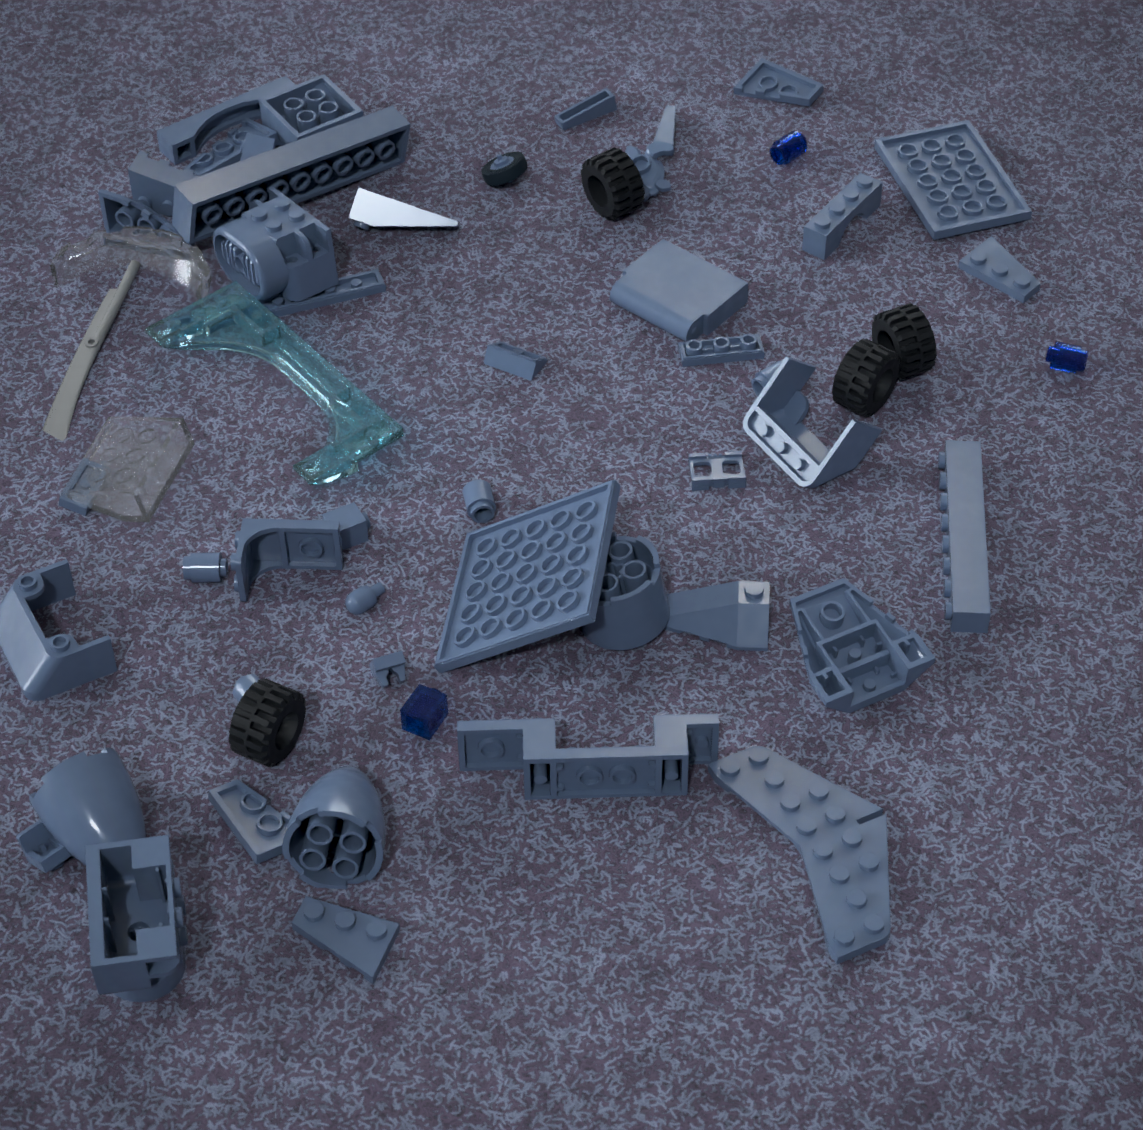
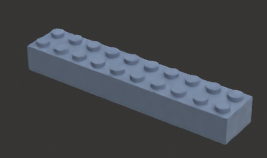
M390 106L176 184L174 187L172 226L190 245L213 236L218 227L241 218V214L249 210V203L255 199L262 203L270 201L268 188L271 186L297 204L405 162L411 123L394 106Z

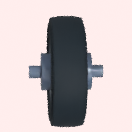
M509 152L502 155L498 154L496 158L483 166L481 173L487 185L497 186L513 182L512 180L518 178L527 170L528 165L521 152Z

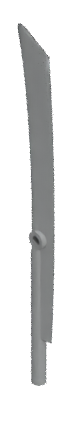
M137 260L130 262L118 288L109 289L69 365L42 430L61 441L66 439L76 403L91 366L140 269L141 264Z

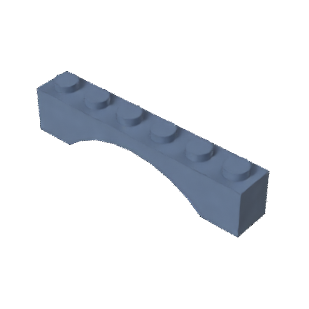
M283 76L156 131L159 150L174 165L197 156L207 141L219 132L240 124L246 117L251 120L261 119L260 99L296 84L287 76Z

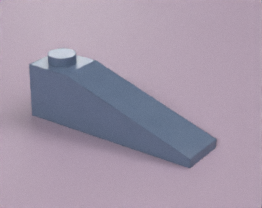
M735 581L667 594L670 615L664 628L665 630L679 634L687 632L697 635L700 640L707 642L711 639L725 643L727 648L734 650L768 651L770 582Z

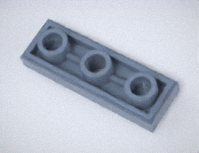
M744 334L742 336L716 337L704 340L692 339L678 342V352L682 367L763 359L765 355L760 334Z

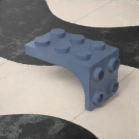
M243 518L241 530L235 532V548L237 551L236 553L232 552L230 565L231 571H236L234 591L239 592L240 601L247 602L252 582L259 575L270 570H343L344 558L339 521Z

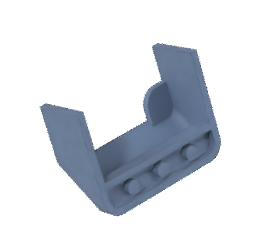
M786 356L746 413L743 420V428L799 486L813 489L856 468L882 430L877 426L852 419L831 450H829L802 423L809 409V401L801 392V389L816 367Z
M67 559L18 577L0 603V649L24 696L32 701L44 700L117 671L109 635L80 646L68 634H58L45 638L32 613L34 610L76 595Z

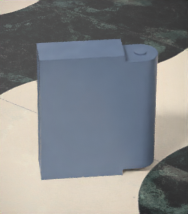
M662 239L623 270V276L615 282L611 289L610 301L677 338L689 341L697 339L702 334L708 336L744 306L748 299V282Z

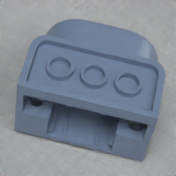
M273 186L268 188L270 201L265 203L257 199L249 203V210L243 212L241 218L218 227L214 232V250L224 273L235 285L255 300L263 301L280 293L289 301H302L339 284L331 229Z
M169 835L85 845L90 965L99 995L113 993L119 998L131 1002H148L165 996L179 984L184 975L186 967L185 946L189 944L187 926L184 924V915H186L184 894L182 895L180 877H175L174 866L171 860Z

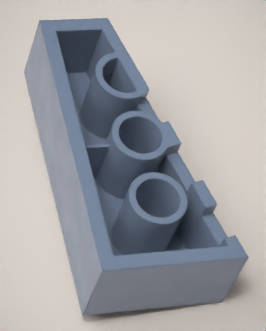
M139 151L128 168L133 199L144 203L158 214L172 216L175 185L198 177L195 171L185 168L183 171L170 166L171 162L164 159L156 161L148 158V153Z

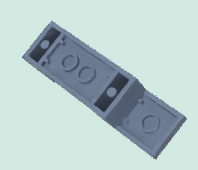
M718 713L653 715V746L570 747L556 749L555 718L457 721L460 771L524 769L525 800L687 795L688 765L709 764L718 760L719 715Z

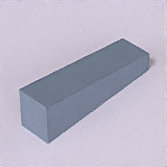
M604 88L555 115V123L561 129L566 130L617 110L615 95L607 88Z
M666 105L653 142H668L674 147L676 106ZM673 153L662 156H673Z

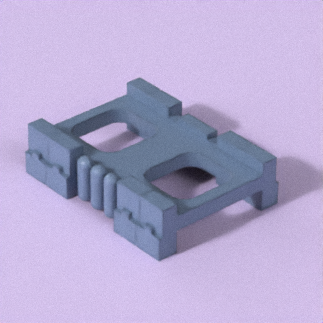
M742 451L724 452V455L719 453L718 456L717 454H713V456L708 454L706 456V453L688 454L692 491L709 490L710 486L722 488L728 485V489L746 488V474L744 472ZM738 464L740 473L725 474L723 472V465ZM694 466H710L711 475L696 476L694 474Z

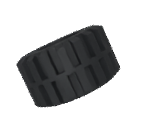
M611 148L587 159L582 164L581 181L585 194L594 210L600 216L611 221L642 206L645 195L642 178L633 160L621 149Z
M909 303L875 315L872 322V341L898 353L900 367L897 380L932 369L937 356L935 337L928 319L922 310L920 311L919 307Z
M861 339L855 343L842 359L836 372L832 389L835 403L864 417L874 415L887 401L896 384L900 367L898 353L868 339Z
M262 678L257 683H253L242 696L232 717L229 729L231 750L266 767H274V765L280 764L295 746L303 728L306 714V701L303 698V694L269 679Z

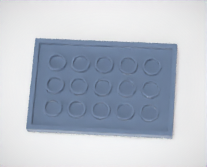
M969 120L875 139V150L933 240L1031 219L1032 210Z

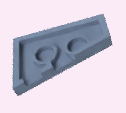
M761 58L734 87V94L809 107L824 92L822 83L764 58Z
M992 235L959 260V269L1022 303H1025L1040 290L1041 283Z
M238 779L209 790L208 800L255 864L283 854V838L291 815L285 811L280 813L267 804L266 798Z
M305 896L292 921L294 931L322 950H328L340 959L341 963L349 968L353 967L373 985L400 931L399 923Z

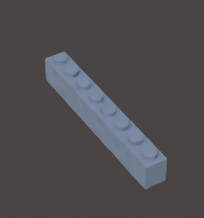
M945 440L944 452H939L938 469H943V472L939 473V490H944V493H940V510L945 511V514H941L940 529L941 532H946V535H942L941 552L947 553V557H943L942 574L948 575V579H944L943 597H949V602L945 601L944 620H950V632L988 633L991 610L981 441Z

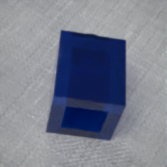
M419 684L400 709L402 729L430 740L448 715L447 694L442 693L438 689Z

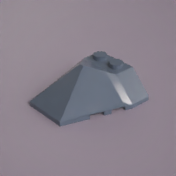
M845 578L791 598L789 603L809 683L825 707L852 713L904 691L935 662L936 658L916 632L912 629L907 631L895 622V616L889 612L885 614L873 605L874 600Z

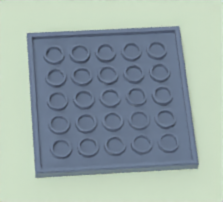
M615 479L466 534L434 668L439 673H444L595 622L621 487Z

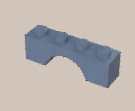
M860 172L804 226L802 250L825 260L839 247L846 227L856 215L867 219L880 207L883 182Z

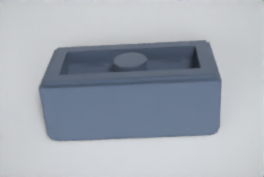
M502 341L487 345L484 364L530 381L534 379L548 361L544 356Z

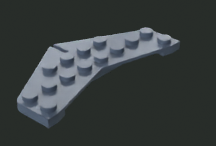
M753 746L708 764V772L720 787L726 792H733L788 838L801 854L824 930L827 950L835 963L840 964L884 945L889 940L891 925L887 814L882 815L883 809L763 746Z

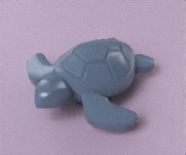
M653 142L647 147L645 154H641L637 147L628 145L625 153L633 160L642 178L645 190L644 202L649 199V196H656L660 191H670V182L664 180V166L657 158L674 153L673 145L668 142Z

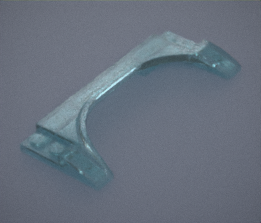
M237 281L145 328V332L164 348L177 350H230L257 356L277 367L312 398L327 418L329 434L324 448L293 465V470L310 485H323L335 482L357 472L358 462L404 436L403 427Z

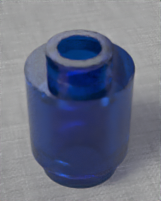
M791 131L773 143L770 148V156L776 164H788L807 151V140L800 132Z
M1056 341L1054 346L1049 345L1045 361L1050 362L1051 369L1075 374L1077 371L1084 373L1089 351L1083 350V346Z

